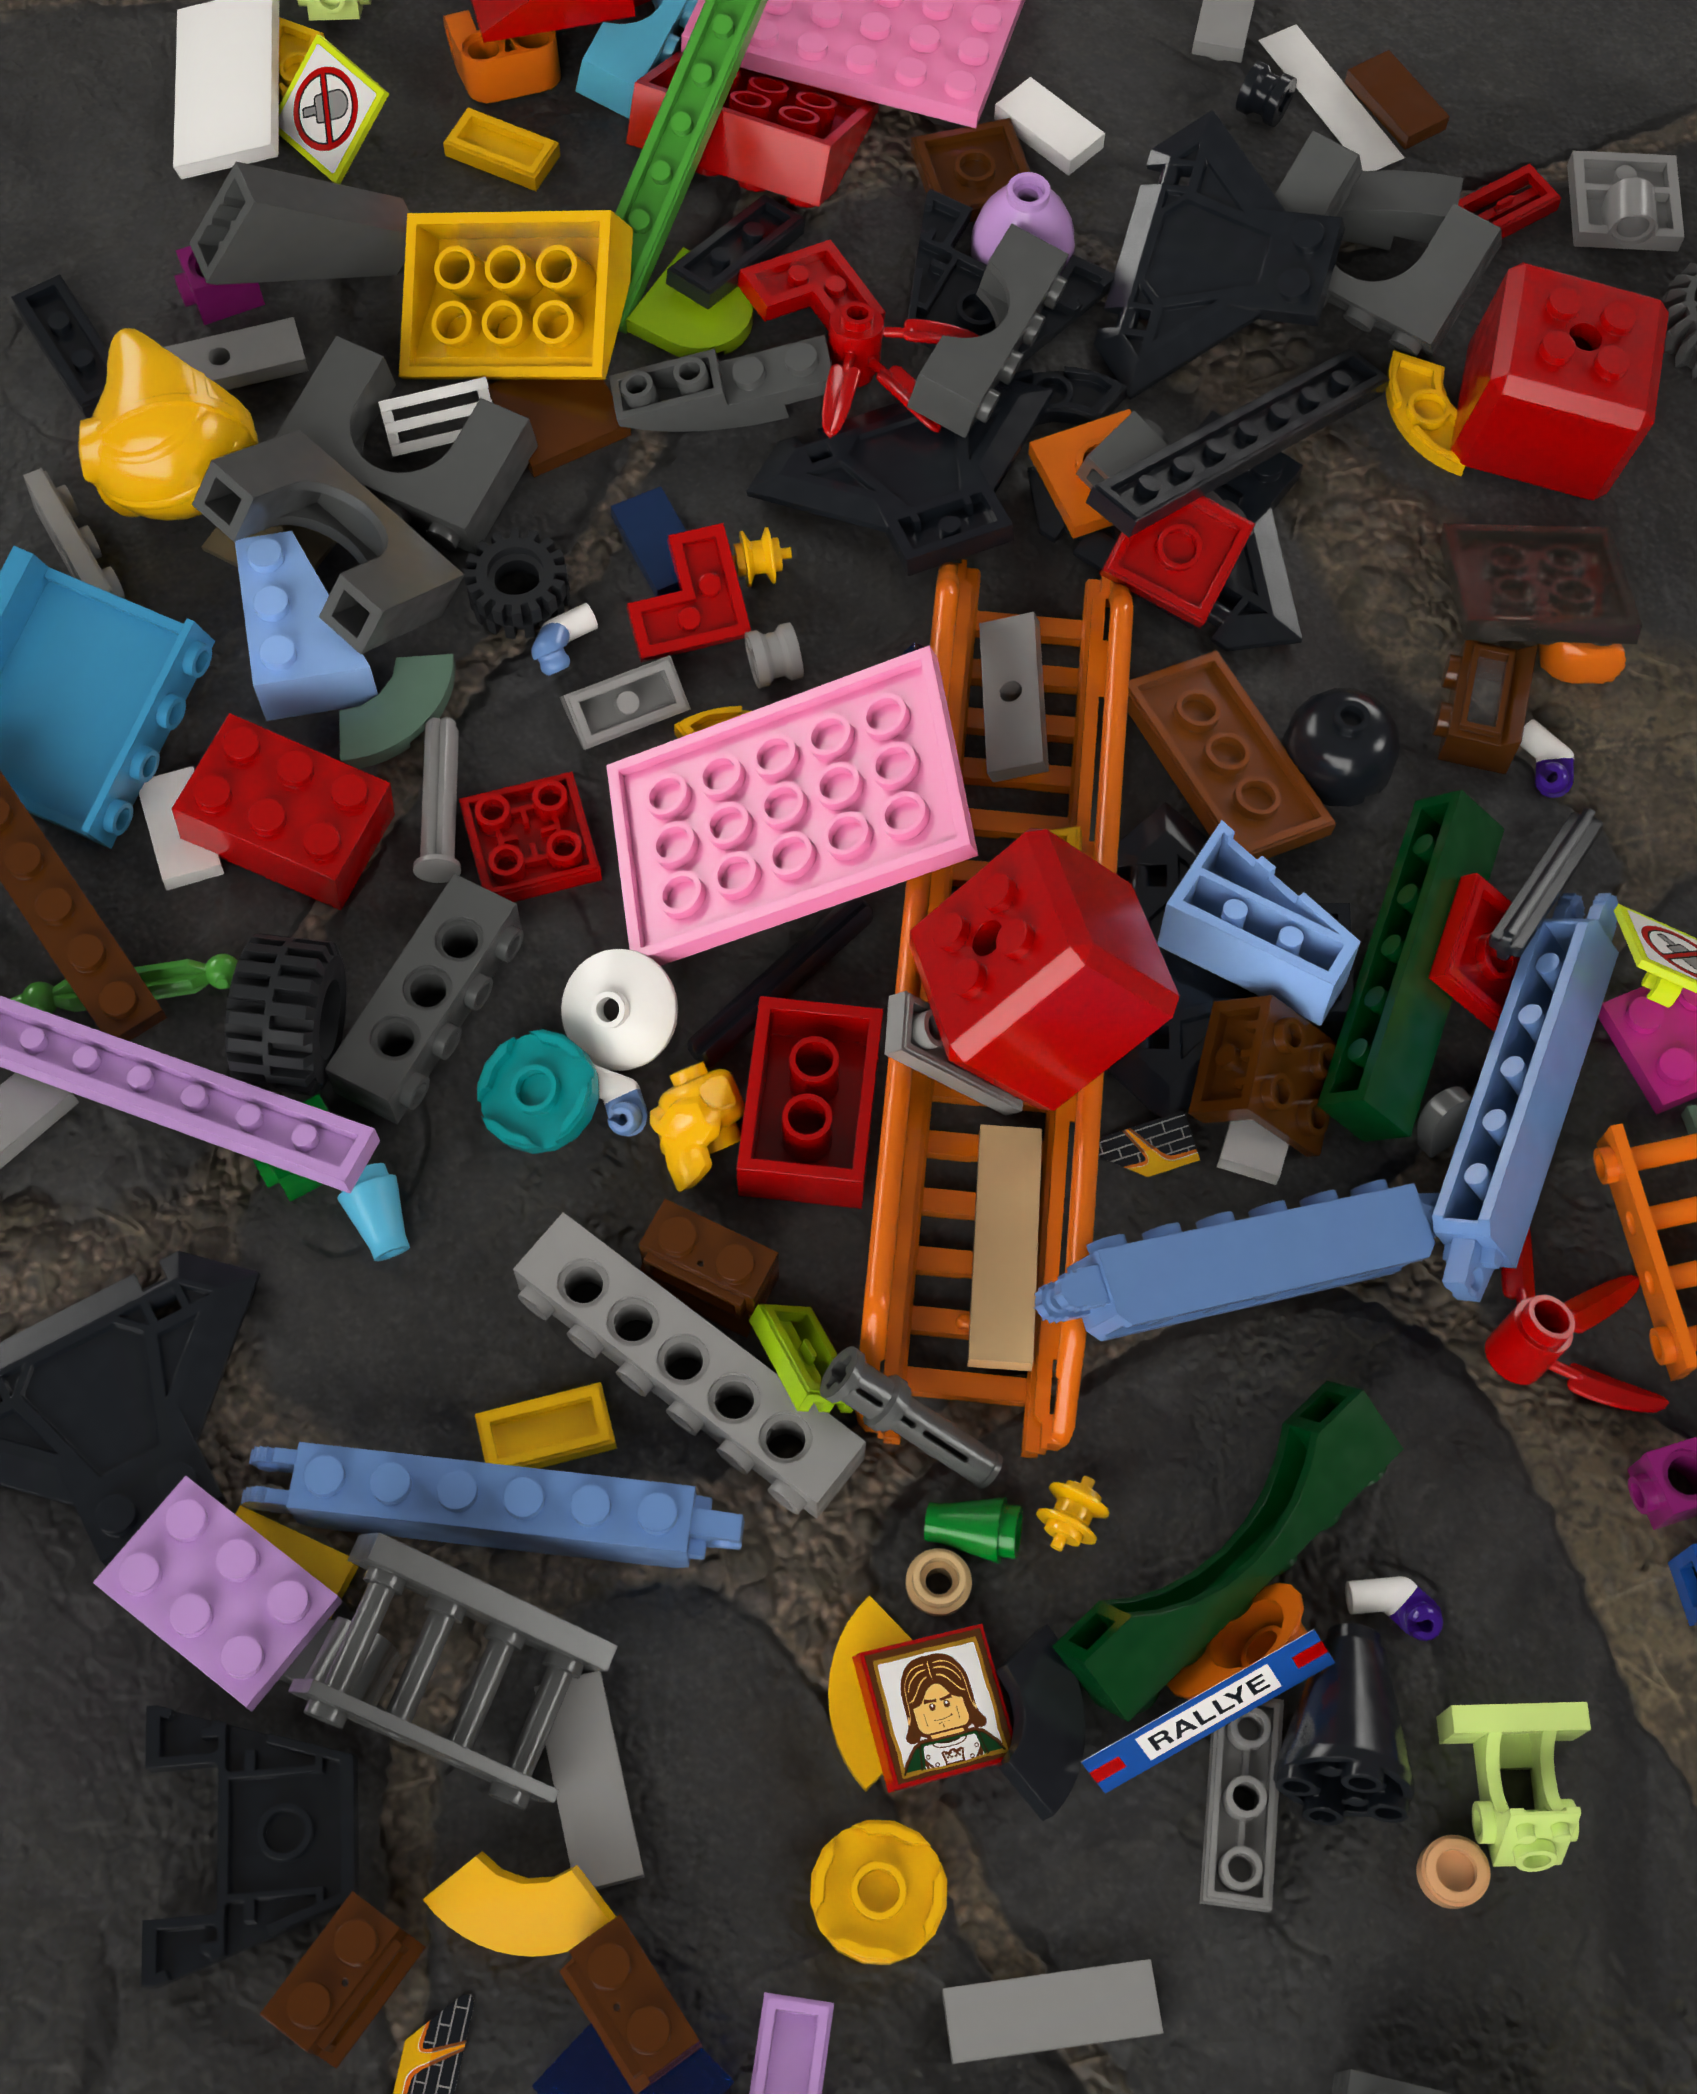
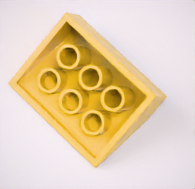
M612 210L407 213L399 377L402 379H478L486 377V379L606 380L630 286L633 228Z

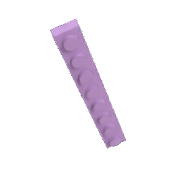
M0 996V1067L347 1193H351L380 1142L375 1128Z

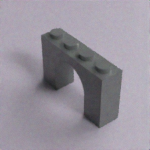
M1312 131L1278 188L1275 197L1285 211L1336 217L1363 172L1360 155ZM1453 203L1425 252L1404 273L1387 280L1365 281L1347 275L1335 265L1323 307L1329 302L1344 310V319L1355 327L1370 332L1374 326L1391 335L1389 342L1408 355L1417 357L1421 351L1434 358L1501 247V228Z
M336 336L275 438L300 429L409 526L425 532L432 542L446 550L455 551L458 547L476 555L475 546L487 537L528 466L529 459L538 447L530 419L480 398L450 450L437 462L421 470L406 473L389 472L379 469L363 458V446L371 426L380 413L378 402L389 398L396 383L384 356Z
M300 429L211 460L192 503L198 511L233 542L274 526L295 525L322 533L347 549L360 565L340 573L319 618L360 654H364L442 617L465 575Z

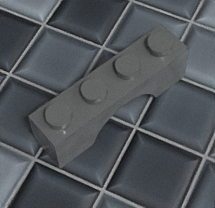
M1011 223L990 257L976 293L991 312L996 329L985 335L973 338H957L942 335L918 375L907 407L966 438L977 419L986 423L1001 395L1000 392L995 390L999 381H1002L1009 385L1024 354L1018 352V349L1022 343L1029 347L1033 345L1046 320V317L1040 314L1044 306L1053 310L1067 285L1068 280L1060 276L1069 254Z

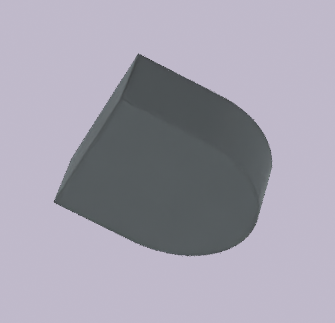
M1451 1087L1439 1092L1425 1105L1419 1115L1417 1145L1430 1158L1458 1141L1472 1100V1096L1462 1087Z

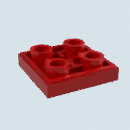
M573 771L459 799L480 883L483 888L512 902H517L602 880L601 869Z

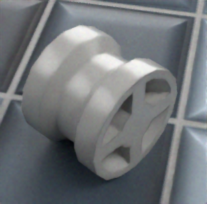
M790 622L779 624L774 632L762 634L758 630L745 632L748 661L758 689L770 686L772 681L777 678L786 677L793 681L804 677L803 661L798 639Z

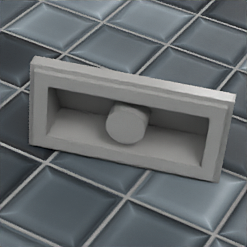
M670 655L559 697L583 750L691 710Z

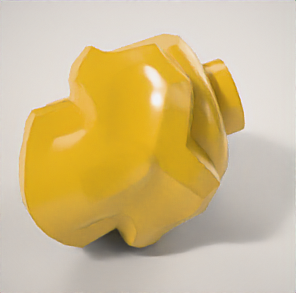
M704 1061L669 1075L674 1087L665 1091L659 1099V1105L650 1111V1125L659 1135L661 1153L665 1155L667 1169L675 1188L680 1192L693 1188L710 1171L712 1167L710 1154L739 1142L741 1138V1132L736 1121L740 1120L744 1115L745 1103L731 1072L726 1069H716L708 1072Z

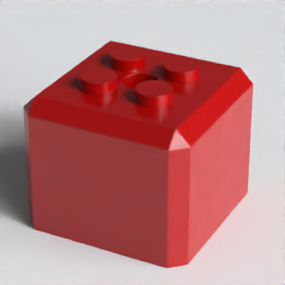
M1525 262L1508 269L1468 344L1450 450L1461 460L1460 463L1462 465H1466L1469 468L1592 501L1607 494L1655 421L1669 312L1663 302L1654 297Z
M1030 828L910 930L909 946L948 1060L1038 1109L1055 1111L1083 1087L1087 1086L1173 1018L1180 997L1132 884L1047 829Z

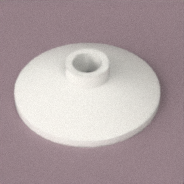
M605 950L586 959L569 978L562 998V1023L567 1037L589 1054L594 1065L614 1071L632 1070L653 1061L669 1044L678 1019L677 995L668 974L652 958L633 950ZM611 998L619 1005V1014L613 1021L608 1020L604 1015V1005Z

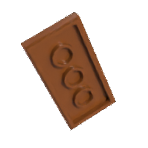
M1217 650L1129 680L1127 712L1210 837L1220 821L1223 820L1235 831L1233 839L1252 856L1258 859L1263 855L1268 859L1332 834L1337 823L1304 775L1298 770L1284 746Z

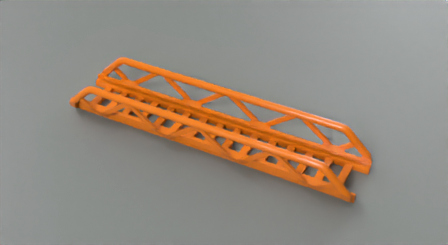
M962 559V563H944L939 567L937 575L930 647L939 662L963 783L967 785L1069 794L1068 817L969 808L974 836L1019 838L1030 828L1054 830L1080 826L1082 832V852L1117 874L1134 613L1130 589L1104 576H1101V580L1088 579L1085 582L1082 620L1037 616L1040 622L1041 644L1080 647L1078 668L1042 665L1044 692L1076 695L1075 717L1045 714L1047 742L1073 744L1071 767L1049 765L1048 772L992 782L987 774L986 759L964 757L966 734L985 736L984 709L969 707L970 686H982L981 659H973L975 637L980 638L979 623L1020 614L978 611L980 570L967 568L966 559ZM1105 607L1110 608L1108 641L1103 640ZM1099 697H1104L1095 840L1089 841ZM965 860L906 881L895 994L907 991L928 1002L909 946L910 930L951 896L952 886L961 887L989 862ZM888 1057L859 1350L865 1354V1362L880 1371L881 1361L885 1359L883 1374L887 1377L898 1375L907 1381L908 1386L911 1388L912 1396L1024 1407L1020 1457L1037 1459L1038 1454L1045 1455L1047 1450L1059 1451L1067 1446L1075 1430L1087 1337L1082 1318L1049 1324L1048 1320L1042 1321V1317L1035 1309L1034 1361L1032 1371H1027L1026 1378L908 1366L910 1334L969 1340L970 1311L913 1305L916 1275L972 1279L973 1251L919 1246L921 1216L975 1221L976 1192L924 1187L927 1158L969 1163L978 1162L979 1135L929 1130L932 1102L987 1106ZM1104 1072L1055 1111L1038 1109L1023 1101L1022 1111L1046 1113L1041 1155L1036 1292L1039 1291L1038 1288L1051 1281L1053 1283L1059 1277L1070 1122H1075L1065 1273L1067 1272V1267L1089 1255L1087 1245L1092 1243L1094 1238ZM1053 1360H1057L1055 1375L1058 1378L1055 1407L1054 1414H1050ZM855 1411L857 1422L865 1432L878 1433L877 1438L884 1439L883 1443L900 1445V1435L891 1429L884 1432L874 1431L864 1424L863 1415Z

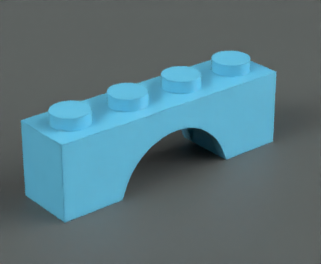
M652 0L656 11L641 21L628 24L603 22L582 59L575 92L630 119L635 82L677 52L681 38L676 35L681 27H686L698 0Z

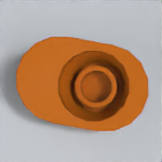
M1275 1583L1265 1586L1253 1598L1252 1605L1248 1611L1238 1619L1230 1621L1207 1644L1204 1654L1193 1664L1182 1668L1166 1684L1175 1696L1190 1700L1308 1633L1301 1623L1304 1611L1302 1594L1291 1584Z

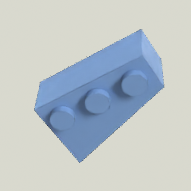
M279 532L247 537L235 541L253 687L266 721L357 707L377 696L378 692L372 671L364 655L357 652L319 618L329 594L293 532Z
M1221 820L1167 902L1157 944L1159 947L1258 996L1274 995L1303 1018L1321 1026L1347 983L1361 941L1305 892L1299 896L1274 875L1276 867L1263 855L1258 859L1252 856L1233 839L1235 831Z

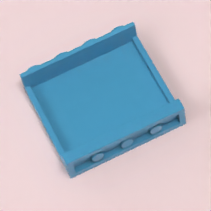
M13 546L0 571V771L29 813L111 849L117 836L123 834L130 825L133 817V805L139 795V791L144 783L151 780L156 773L160 762L159 753L170 731L174 730L181 723L186 710V699L196 679L203 676L210 665L212 647L215 640L193 620L187 618L184 624L52 569L33 553Z

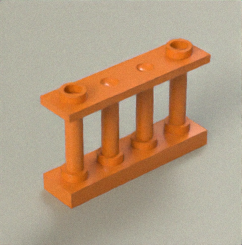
M1623 1123L1611 1125L1596 1143L1597 1148L1593 1152L1595 1170L1600 1182L1603 1185L1609 1184L1639 1277L1654 1328L1650 1329L1649 1333L1653 1355L1659 1365H1666L1671 1381L1683 1379L1697 1368V1325L1687 1327L1676 1291L1697 1286V1260L1668 1266L1657 1230L1697 1222V1196L1649 1206L1638 1171L1697 1159V1133L1630 1147Z

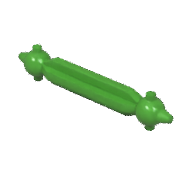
M220 953L212 956L206 964L191 959H184L134 968L154 998L163 999L195 994L209 984L217 989H229L238 960L232 955ZM66 979L54 987L42 981L31 983L24 989L23 993L11 998V1000L51 1014L54 1013L57 1007L73 1012L86 1010Z

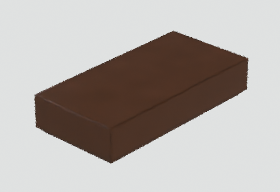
M1390 50L1348 69L1345 84L1405 150L1446 130L1450 116Z

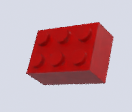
M231 713L226 717L172 807L180 839L217 853L220 858L338 910H342L395 816L390 782Z
M760 996L736 1168L738 1196L862 1209L881 1046L883 1009Z

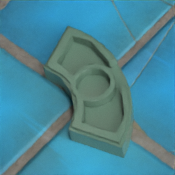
M454 654L397 657L393 675L380 694L361 706L340 710V761L361 769L387 761L411 747L410 742L425 730L427 721L433 717L440 718L449 702L456 672Z

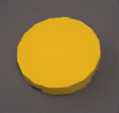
M865 1820L842 1830L822 1848L811 1873L810 1906L819 1931L837 1952L861 1964L891 1965L914 1956L935 1936L947 1908V1877L938 1855L919 1832L896 1821Z

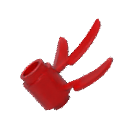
M851 302L836 308L831 313L829 320L828 348L832 366L827 378L822 406V427L824 433L831 438L841 430L849 413L857 387L867 385L876 373V379L927 428L939 433L941 425L907 407L916 380L901 366L894 365L888 370L880 363L883 337L904 338L909 342L938 344L942 335L957 338H973L979 335L955 325L923 319H907L904 322L903 328L884 327L882 315L876 309L862 302Z
M1529 1227L1516 1269L1501 1267L1502 1292L1508 1299H1516V1307L1486 1339L1485 1354L1492 1368L1504 1379L1519 1385L1532 1384L1547 1370L1569 1378L1567 1380L1568 1389L1572 1393L1586 1399L1634 1412L1657 1413L1665 1409L1669 1401L1657 1393L1626 1383L1577 1363L1567 1365L1558 1361L1560 1356L1571 1346L1574 1332L1580 1334L1589 1330L1628 1303L1638 1291L1640 1285L1639 1277L1626 1275L1609 1280L1565 1302L1550 1295L1536 1296L1532 1239Z

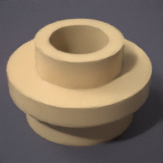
M934 1548L922 1552L911 1562L907 1570L905 1585L907 1595L917 1609L931 1616H947L958 1611L966 1603L971 1592L972 1577L968 1565L958 1554L947 1549ZM934 1573L944 1574L950 1580L951 1588L944 1594H934L927 1588L926 1579Z

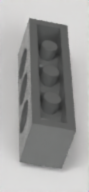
M455 873L453 874L325 1067L327 1076L336 1094L397 1125L408 1108L414 1110L420 1105L428 1091L430 1084L429 1075L440 1058L446 1060L455 1051L461 1038L463 1022L472 1009L478 1011L482 1008L493 987L492 977L503 961L510 962L521 947L524 931L522 930L516 903ZM461 947L476 949L471 955L464 958L450 956L453 951ZM433 994L444 996V999L435 1006L422 1007L418 1005L426 996ZM409 1043L413 1045L402 1056L391 1057L386 1055L387 1051L396 1044Z

